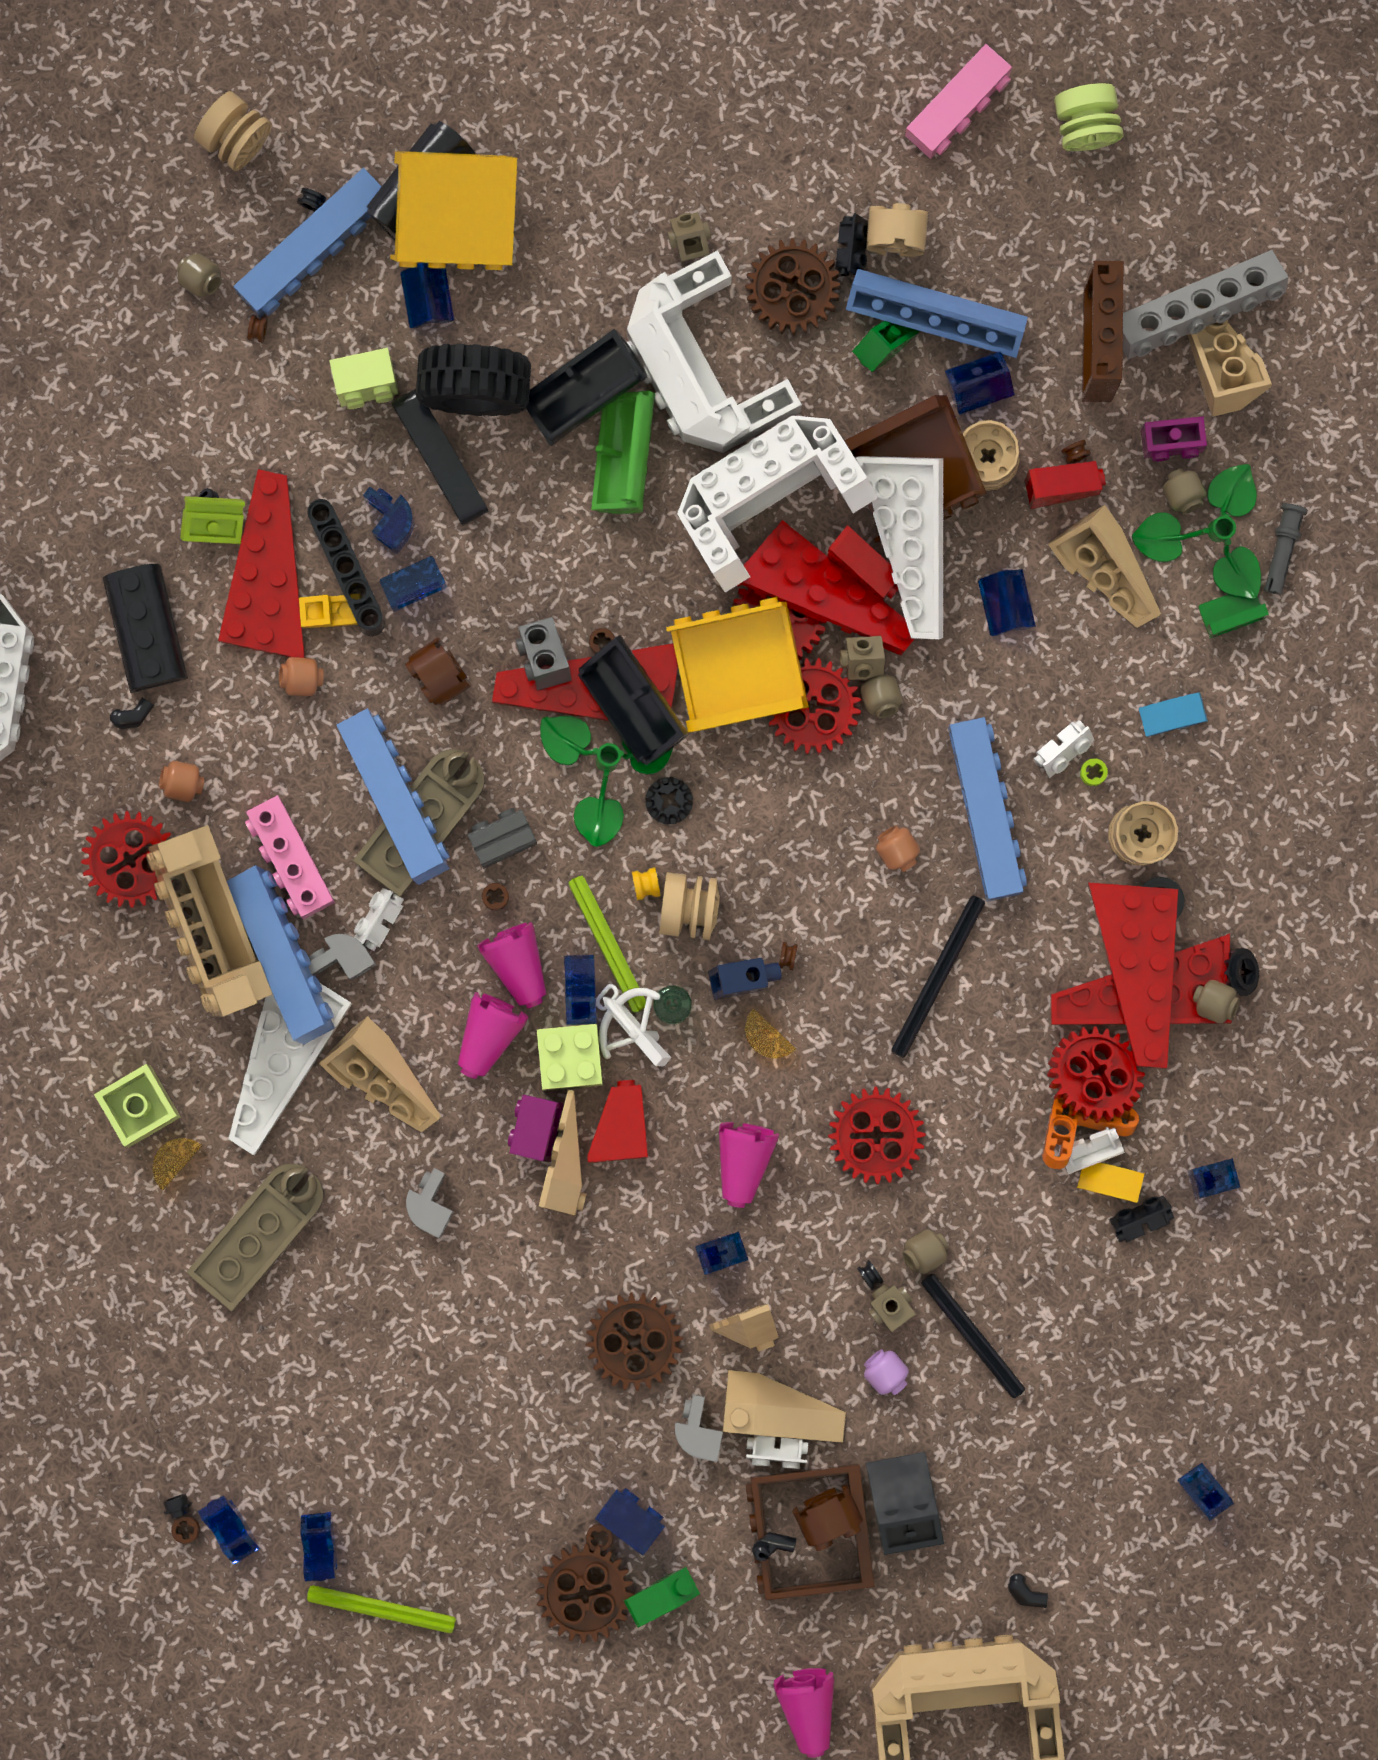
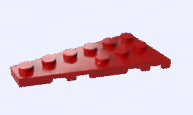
M1230 934L1174 952L1170 1024L1232 1023V1020L1228 1019L1224 1023H1216L1199 1016L1196 1011L1197 1003L1193 1002L1194 994L1199 985L1204 987L1209 980H1216L1226 984L1227 975L1224 972L1227 967L1224 961L1229 959ZM1111 974L1050 995L1051 1025H1125Z

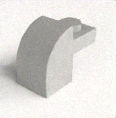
M335 934L324 938L330 947L328 951L322 948L309 956L311 965L308 967L312 976H316L339 962L348 978L353 981L377 966V964L359 940L349 935Z
M434 1168L432 1173L426 1171L419 1184V1188L423 1189L421 1194L409 1189L406 1207L410 1219L417 1227L441 1239L454 1211L433 1201L446 1176L445 1173Z
M693 1394L692 1400L686 1399L683 1417L688 1418L687 1424L675 1422L676 1439L681 1448L689 1455L717 1462L723 1431L699 1426L705 1396Z

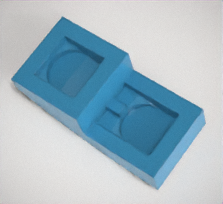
M1200 692L1139 708L1146 737L1208 721Z

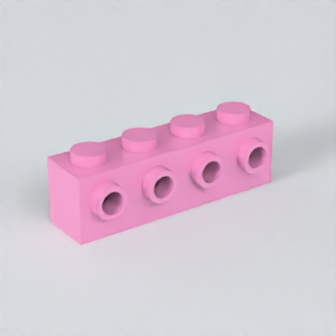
M985 44L906 128L905 137L930 159L936 153L942 155L952 143L949 139L956 132L962 134L972 122L969 118L976 111L979 113L983 112L991 102L989 97L996 90L1001 92L1009 84L1012 66Z
M277 795L246 811L249 820L245 821V824L252 837L259 836L263 846L259 847V850L266 863L272 861L277 872L272 875L280 890L286 887L291 897L286 902L293 915L300 914L304 920L334 904V899L280 797Z

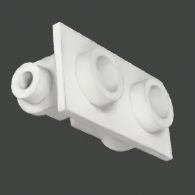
M1080 720L1076 723L1071 722L1057 735V738L1062 742L1060 746L1053 740H1050L1036 752L1037 756L1034 760L1040 767H1044L1049 778L1055 773L1058 774L1064 771L1069 761L1076 755L1085 753L1094 741L1090 728L1088 726L1085 727Z
M384 888L380 892H376L369 903L371 909L367 916L361 918L354 929V933H356L354 938L372 951H375L376 947L380 948L390 930L381 923L383 919L391 924L395 922L404 907L401 905L404 899Z
M1106 1127V1130L1090 1135V1139L1084 1141L1082 1138L1074 1141L1072 1154L1066 1166L1068 1174L1125 1153L1116 1129Z
M759 1435L748 1437L747 1449H752L753 1451L752 1455H746V1459H752V1465L770 1467V1461L782 1462V1468L800 1469V1464H807V1460L801 1459V1454L807 1455L808 1442H802V1439L781 1438L780 1449L774 1448L775 1437Z

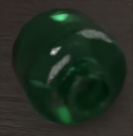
M668 985L658 992L660 999L653 1001V1009L656 1017L661 1022L668 1025H678L689 1017L692 1010V1000L685 989L676 985ZM671 999V1004L667 1006V1001ZM674 999L678 1001V1005L674 1003Z

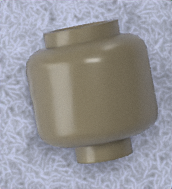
M195 253L183 258L178 264L177 279L181 287L198 297L212 295L218 290L222 277L220 275V268L215 262L200 253Z
M1180 468L1167 475L1168 481L1163 485L1162 489L1173 511L1182 512L1185 515L1203 506L1206 490L1195 471L1184 472L1183 468Z
M876 676L867 679L861 686L860 693L869 714L881 719L893 716L899 711V707L903 702V696L894 676Z
M1209 980L1204 987L1198 986L1193 1002L1197 1003L1196 1011L1199 1016L1216 1023H1224L1227 1019L1232 1020L1235 1016L1240 998L1237 997L1235 988L1216 980Z
M927 1229L922 1230L905 1242L904 1251L902 1252L903 1260L911 1271L928 1274L947 1260L946 1250L948 1249V1243L942 1234H935Z

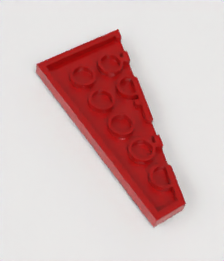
M258 469L218 641L289 658H305L287 475Z
M783 520L744 564L750 578L738 584V587L744 585L755 590V594L764 598L766 595L772 598L777 597V600L787 602L788 608L820 622L826 623L828 621L841 627L840 630L851 634L854 632L864 637L881 636L883 648L900 656L915 640V638L910 636L904 617Z
M674 644L631 650L672 709L678 672ZM592 657L568 660L571 681L538 691L534 680L528 681L524 668L496 673L492 703L609 721L578 676L579 668ZM544 665L541 669H549L552 666Z
M1088 882L1089 892L1094 904L1095 915L1099 923L1104 949L1116 987L1136 1067L1167 1069L1178 889Z

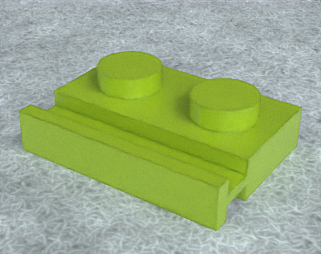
M185 496V509H183L180 536L183 541L241 544L244 518L243 507H245V502L242 499Z

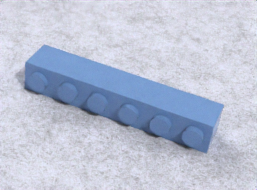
M363 167L233 286L236 293L260 318L264 314L267 316L271 315L280 306L279 300L286 294L289 296L293 295L301 287L302 283L300 281L308 274L310 276L315 275L323 267L322 261L330 254L332 256L337 255L344 248V241L351 235L355 237L367 226L365 222L371 217L367 212L368 208L366 206L382 186Z
M857 269L846 306L848 311L1017 358L1028 319L1027 316L861 269Z
M367 708L337 724V728L412 880L420 885L450 869L446 859L450 858V855L443 842L437 843L433 835L437 832V829L430 816L425 818L421 811V808L425 806L417 790L412 792L408 782L412 781V778L405 765L399 766L395 758L399 756V752L392 739L386 740L383 731L387 730L381 716L379 714L374 715Z
M985 717L950 724L948 727L986 902L1020 895L1024 892L1023 887L1027 886L1024 869H1018L1016 858L1021 856L1017 839L1012 840L1010 829L1014 828L1011 811H1005L1003 800L1008 799L1004 781L999 782L997 771L1001 770L998 753H993L990 742L995 741L992 725H986Z
M255 865L227 880L241 921L256 956L262 965L293 1041L306 1044L333 1030L335 1027L331 1019L334 1018V1014L328 1003L324 1002L320 995L322 986L316 976H312L308 967L311 965L307 953L300 949L297 939H299L298 931L287 919L285 913L288 912L284 900L277 896L274 889L277 884L272 873Z

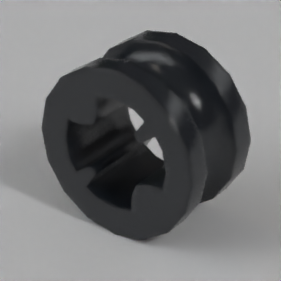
M302 188L301 193L303 195L297 199V203L300 206L314 212L321 207V203L326 201L324 195L308 188Z
M870 1260L866 1261L865 1267L859 1266L857 1268L871 1290L875 1289L876 1283L882 1284L884 1282Z

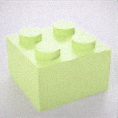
M388 348L329 360L336 394L341 407L347 406V409H357L363 407L366 401L376 400L377 403H384L393 400L394 395H399Z
M597 1024L537 1029L543 1091L603 1086Z
M148 1064L94 1094L123 1146L127 1148L181 1118L152 1066Z

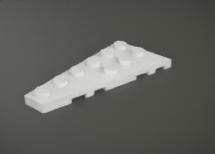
M856 457L858 464L879 497L872 501L874 508L873 516L886 558L889 557L893 573H891L892 578L900 592L902 599L900 604L911 638L941 639L943 638V458Z
M322 984L320 995L323 1001L328 1003L332 1009L334 1018L331 1020L335 1028L306 1044L293 1041L274 995L265 998L239 1103L237 1104L229 1135V1140L254 1156L352 1005L351 1002Z

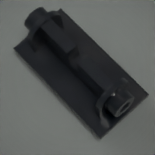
M853 213V217L844 216L843 221L839 224L838 243L848 245L847 248L837 249L835 269L839 271L840 276L844 277L849 276V272L856 275L857 269L864 270L867 265L865 251L868 221Z
M1154 1196L1146 1199L1142 1205L1133 1209L1120 1210L1114 1217L1109 1219V1222L1116 1230L1115 1235L1119 1243L1122 1241L1127 1243L1145 1235L1142 1224L1147 1223L1150 1232L1169 1225L1170 1220L1175 1218L1171 1210L1172 1206L1164 1196Z

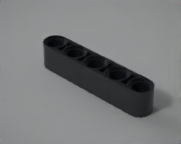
M416 389L391 402L462 526L489 512L429 407L422 406L416 398Z
M325 499L314 500L308 507V518L358 627L367 636H377L383 631L385 620L338 516L329 501ZM320 510L330 512L328 518L324 521H317L315 519L316 513ZM332 536L342 538L341 543L337 547H329L327 545L328 539ZM351 562L354 564L351 572L346 574L339 572L341 564ZM362 588L366 590V594L362 599L355 600L351 598V593L355 589ZM373 614L378 616V621L373 626L363 624V620L367 615Z

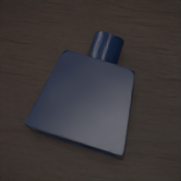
M763 958L717 965L708 971L714 1000L762 991L768 987V982L781 980L782 978L779 963L775 962L764 965ZM746 972L751 974L752 981L747 978Z

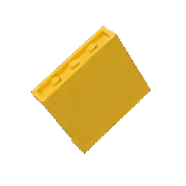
M395 151L394 163L399 164L395 254H390V259L399 262L400 267L410 268L417 267V262L428 263L429 268H446V263L457 264L456 268L474 269V264H484L487 270H503V265H512L517 177L516 157Z
M777 597L759 601L760 607L749 609L748 604L731 607L732 613L720 615V610L706 612L702 614L703 619L692 621L691 616L675 619L674 626L666 627L667 632H671L688 710L689 720L686 721L688 732L706 730L809 707L787 602H778Z

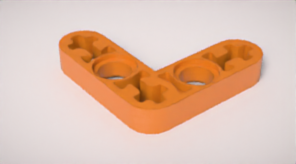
M1063 1098L1054 1099L1042 1159L1048 1167L1062 1169L1067 1166L1071 1157L1077 1125L1099 1131L1106 1130V1127L1109 1129L1115 1128L1118 1136L1126 1137L1135 1132L1139 1122V1115L1131 1108L1129 1112L1124 1110V1114L1120 1118L1113 1114L1110 1122H1107L1104 1116L1098 1123H1095L1094 1118L1091 1116L1086 1121H1083V1112L1079 1111L1075 1116L1071 1115L1072 1106H1068L1067 1116L1062 1115L1063 1108L1061 1107L1065 1100ZM1121 1118L1126 1119L1127 1124L1122 1123ZM1062 1125L1068 1129L1069 1133L1061 1135L1055 1131L1054 1127ZM1056 1144L1062 1145L1059 1153L1060 1157L1054 1156Z

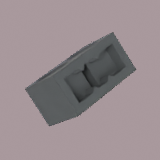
M553 617L519 626L520 638L515 639L520 657L526 655L528 663L524 664L525 673L528 681L534 680L537 691L571 681L569 665ZM536 640L544 641L541 644H532ZM544 665L552 666L549 669H541Z

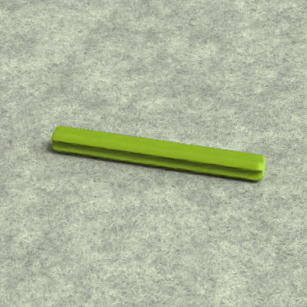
M578 876L568 882V885L622 993L639 988L585 878ZM636 996L629 999L627 1003L631 1011L636 1013L645 1008L646 1000L644 996Z
M314 1585L310 1586L307 1594V1601L414 1626L446 1633H452L455 1627V1617Z

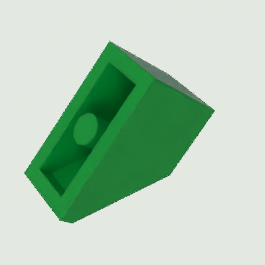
M883 321L872 328L852 352L858 357L863 366L874 372L885 365L920 332L912 328Z
M684 1567L624 1600V1603L636 1626L639 1628L700 1595V1592L687 1567Z

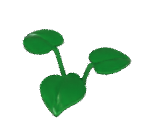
M1243 464L1230 467L1219 473L1210 482L1207 490V499L1213 507L1221 508V516L1211 521L1207 528L1180 535L1181 525L1174 516L1165 512L1155 513L1146 518L1132 534V541L1136 548L1143 555L1154 561L1169 562L1181 555L1182 544L1180 540L1208 534L1212 541L1224 543L1223 553L1225 557L1217 560L1213 567V579L1216 586L1224 593L1249 599L1256 598L1261 586V571L1257 557L1251 550L1242 546L1235 548L1231 553L1229 552L1230 538L1236 532L1235 521L1229 515L1241 517L1249 513L1256 503L1257 492L1251 466Z
M573 716L543 717L540 724V737L543 747L548 756L556 763L573 765L578 760L579 754L583 756H596V766L603 771L599 799L587 797L581 800L574 810V823L579 833L591 846L600 847L607 844L619 832L624 816L623 809L618 801L613 799L604 800L609 772L614 771L618 767L622 758L624 760L630 759L632 768L638 773L645 775L658 773L668 763L673 749L646 766L645 763L637 762L624 741H622V746L627 754H624V751L612 743L603 744L599 749L584 750L590 744L591 733L587 724L579 718Z

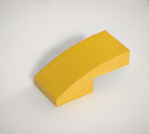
M360 593L351 594V598L355 600L362 599ZM319 595L299 598L302 628L358 625L344 595Z
M1100 1162L1081 1169L1077 1188L1137 1203L1144 1173Z

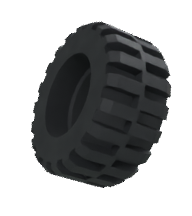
M442 344L441 346L427 347L418 356L416 398L422 406L446 413L474 416L518 414L523 412L529 403L531 363L527 356L522 355L520 352H513L510 349H501L495 346Z

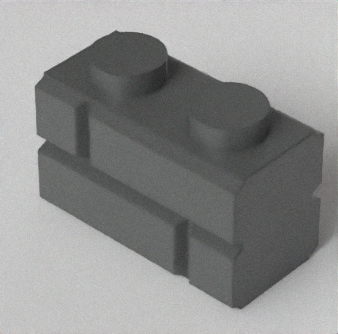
M510 808L498 814L499 820L491 824L485 820L471 827L473 832L467 835L483 869L537 845V841L522 809L516 812L515 808Z

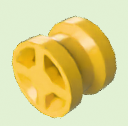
M655 867L649 868L647 872L643 873L632 871L637 901L643 900L645 896L649 895L653 897L661 896Z

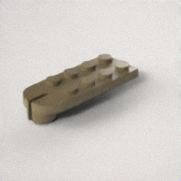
M457 749L444 750L435 755L410 786L412 792L417 790L425 806L421 808L424 817L430 816L437 829V832L433 834L437 843L445 842L484 789V773L474 757L469 761L470 765L459 779L454 778L455 774L469 758V753ZM383 821L353 859V862L397 896L402 897L413 883V880Z
M284 1164L274 1169L186 1272L231 1312L236 1309L319 1211L323 1203L324 1191L320 1180L315 1174L310 1175L306 1184L297 1194L293 1192V1189L310 1171L308 1168L298 1164Z

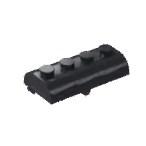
M441 121L437 124H430L409 151L476 154L456 131ZM399 165L366 206L368 214L394 242L396 239Z
M613 329L530 389L529 403L526 409L548 444L553 446L568 433L588 421L593 415L617 400L618 397L639 382L645 380L647 374L626 340L617 330Z
M144 564L104 576L103 582L130 693L188 679L161 565Z
M621 635L611 640L579 668V678L638 763H645L646 766L653 763L689 735L687 729L682 725Z

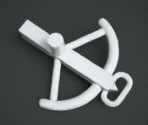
M613 984L607 985L596 998L598 1009L602 1011L607 1010L599 1030V1043L603 1057L610 1059L611 1054L609 1050L635 1042L655 1066H665L671 1059V1056L657 1043L659 1040L658 1032L646 1031L652 1000H659L660 994L648 988H634L618 997L619 991L617 987ZM609 989L614 990L612 998L603 997ZM636 996H647L640 1024L624 1006V1003ZM602 998H603V1001H604V1005H605V1006H602V1005L600 1004V1000H601ZM614 1017L630 1038L608 1045L607 1031Z

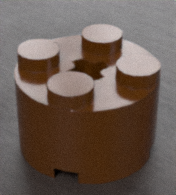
M439 637L408 657L409 661L405 663L413 678L423 682L425 686L421 690L430 703L433 702L435 706L437 704L443 706L471 687V683L464 680L467 676L450 650L445 651L442 646L444 643Z
M842 1485L843 1491L838 1493L834 1487L816 1494L803 1502L805 1508L800 1512L798 1507H795L792 1511L807 1545L814 1546L816 1551H821L833 1544L832 1540L842 1535L844 1538H849L861 1531L859 1524H861L863 1518L847 1485Z

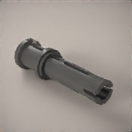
M1282 503L1281 505L1283 513L1280 525L1275 529V536L1278 538L1264 591L1272 594L1277 592L1278 595L1283 594L1295 542H1298L1302 534L1299 531L1303 515H1306L1308 509L1302 506Z

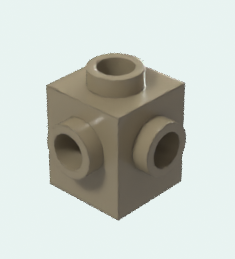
M698 212L692 214L684 213L677 218L670 219L672 231L667 232L671 249L677 248L681 262L710 255L707 240L711 239L708 222L702 223Z
M881 636L846 638L845 650H840L841 668H846L848 680H865L884 675L885 654Z
M884 1284L871 1294L874 1299L869 1302L872 1309L868 1312L879 1326L884 1323L890 1332H893L916 1315L909 1305L913 1300L903 1286L897 1289L895 1285L888 1288ZM889 1300L894 1301L896 1305L892 1312L886 1309V1303Z

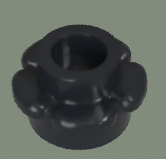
M186 1494L167 1499L163 1502L166 1509L163 1513L165 1515L171 1514L172 1519L189 1513L188 1507L192 1505V1502L188 1501Z

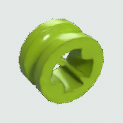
M1097 758L1087 760L1080 769L1082 781L1089 786L1100 785L1108 774L1106 764ZM1097 765L1100 767L1098 772L1102 773L1101 778L1095 777L1091 780L1087 777L1089 772H1086L1087 766L1093 768Z

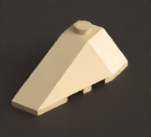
M1198 305V306H1197L1198 308H1201V309L1207 308V307L1202 306V305ZM1228 320L1208 325L1197 334H1187L1212 417L1241 410L1271 388L1272 383L1263 359L1258 353L1254 354L1246 344V339L1241 333L1238 334L1232 328Z
M1106 505L1080 519L1048 544L1067 571L1072 575L1076 571L1089 581L1087 587L1093 592L1098 588L1110 598V606L1136 628L1161 614L1122 528Z
M368 1016L353 1027L319 1063L341 1085L350 1089L353 1084L367 1093L365 1099L371 1103H374L375 1100L385 1103L389 1106L391 1115L420 1132H423L441 1117L390 1037Z
M568 1089L559 1123V1133L552 1150V1162L546 1173L539 1207L576 1216L577 1210L583 1211L587 1193L581 1192L583 1185L575 1092Z
M768 1304L760 1305L709 1324L712 1331L750 1349L756 1347L758 1352L775 1346L773 1340L779 1338Z
M728 1370L723 1432L843 1443L846 1412L762 1374Z

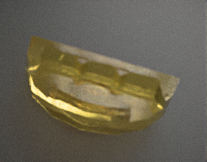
M754 1008L751 1010L746 1019L745 1034L747 1042L755 1052L763 1057L777 1059L786 1057L796 1050Z
M178 1138L168 1141L159 1148L153 1158V1174L155 1182L162 1191L203 1146L202 1144L193 1139Z

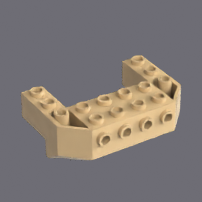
M206 825L148 847L150 853L146 854L151 870L155 871L158 880L157 883H154L155 890L159 899H165L169 909L165 911L166 919L170 928H176L179 939L175 940L181 956H187L190 967L186 968L192 985L197 984L202 994L200 999L206 1013L210 1012L212 1016L223 1017L255 1005L257 1000L273 995L260 961L256 960L219 863L221 857L209 826ZM173 879H177L181 883V887L177 891L174 890L171 881ZM184 907H188L192 911V915L188 919H185L182 909ZM195 935L202 938V944L196 947L193 940ZM205 963H209L213 967V971L209 975L206 974L203 965Z
M1013 1635L995 1636V1642L983 1643L982 1638H970L964 1640L965 1645L952 1646V1641L935 1642L934 1648L922 1649V1644L904 1646V1651L897 1652L870 1685L878 1760H910L906 1720L913 1719V1713L1020 1702L1023 1707H1026L1031 1760H1065L1056 1671L1019 1639L1013 1640Z

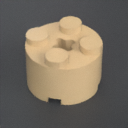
M903 203L893 204L892 209H887L883 206H870L867 250L878 255H886V252L900 253V257L923 255L926 247L928 212L924 210H910V205Z

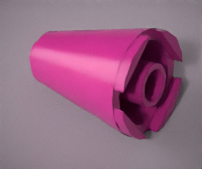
M525 922L497 933V936L493 938V942H490L489 938L477 945L481 955L519 1006L526 1005L528 1009L543 1002L542 997L547 993L532 922L528 924Z
M475 992L471 999L458 1059V1065L462 1067L460 1072L473 1079H477L478 1076H485L526 1025L528 1016L522 1011L519 1016L513 1013L514 1006L501 999L483 993L481 998L479 993Z
M724 1122L719 1125L722 1198L728 1200L727 1204L730 1206L744 1208L746 1203H752L778 1142L779 1134H774L773 1130L761 1126L743 1123V1126L733 1128L734 1122Z
M823 1668L792 1671L794 1677L786 1680L783 1674L774 1680V1691L798 1749L809 1758L820 1757L830 1747L834 1692L833 1672L830 1671L826 1675V1669Z

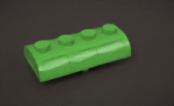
M651 391L625 392L613 403L602 409L599 442L595 450L597 452L591 510L613 514L643 512L655 393Z

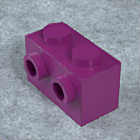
M1204 416L1144 422L1141 428L1144 459L1152 458L1153 462L1167 461L1170 459V456L1181 455L1182 459L1199 457V453H1203L1207 446Z
M523 1094L522 1100H518L515 1107L517 1121L515 1129L511 1130L508 1137L509 1153L551 1162L552 1150L558 1134L564 1103Z

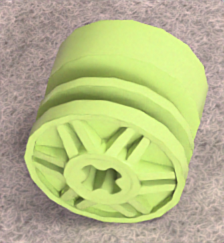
M1112 84L1082 85L1063 91L1055 96L1054 103L1057 118L1060 121H1066L1059 129L1060 134L1064 136L1061 141L1062 148L1066 151L1095 150L1114 144L1123 138V129L1118 126L1120 125L1121 118L1117 114H1111L1118 107L1116 90Z

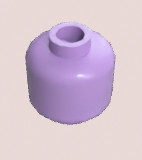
M881 1349L865 1362L864 1377L879 1394L885 1395L892 1392L893 1395H896L907 1385L905 1379L909 1369L895 1352H884Z

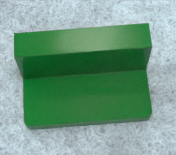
M1228 594L1198 606L1210 639L1266 619L1269 615L1265 603L1261 605L1258 596L1254 599Z

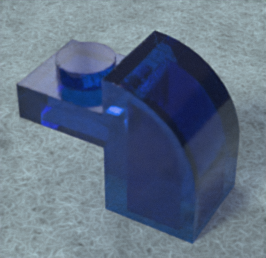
M369 487L363 494L364 500L384 515L372 531V534L377 540L398 554L411 537L414 528V517L410 505L402 495L393 504L391 502L393 497L381 488L376 491Z
M594 955L564 956L566 1025L597 1024Z
M224 1495L212 1500L207 1506L198 1511L202 1521L214 1533L222 1552L233 1564L238 1563L260 1549L240 1511L233 1501H228Z
M331 1512L301 1515L300 1534L304 1552L303 1574L305 1582L324 1581L335 1578L337 1553Z

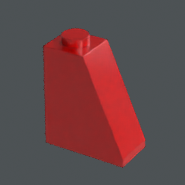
M1096 461L1030 469L1024 480L1030 509L1097 496L1103 490L1102 486L1106 485L1103 469L1097 468Z
M847 525L829 547L827 557L882 601L886 597L892 599L899 589L897 584H894L891 573H893L891 564Z
M635 1080L617 1081V1087H611L587 1155L588 1163L648 1158L642 1086L635 1085Z

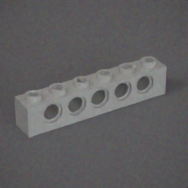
M1270 250L1123 313V352L1128 360L1136 356L1143 357L1153 349L1162 345H1171L1187 334H1197L1206 326L1215 322H1225L1234 314L1241 311H1251L1258 304L1267 300L1274 301L1286 293L1289 277L1273 250ZM1249 283H1256L1259 286H1252ZM1224 294H1229V295H1232L1233 297H1225V296H1223V295H1224ZM1198 305H1202V306H1205V307H1207V308L1201 309V308H1198L1197 306H1198ZM1175 316V317H1179L1180 319H1179V320H1174V319H1171L1170 317ZM1144 328H1152L1154 331H1146Z

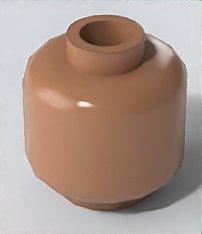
M290 657L286 660L285 664L280 665L279 686L284 688L288 695L313 696L317 686L323 685V669L318 668L315 659Z
M171 761L168 766H163L159 779V789L163 790V795L166 798L191 802L195 794L201 795L204 777L199 776V768L196 765Z
M895 825L877 837L879 842L876 845V851L888 869L896 870L900 868L903 872L917 863L915 858L920 853V847L907 828H898Z

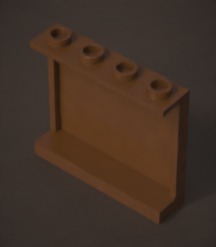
M934 395L844 440L855 459L859 456L943 458V520L954 515L953 510L959 507L967 509L978 504V498L987 494L947 395ZM871 502L868 504V507L873 516L874 508ZM880 536L874 538L875 543H881Z

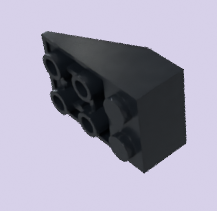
M925 1452L867 1462L866 1468L882 1553L888 1555L944 1544Z

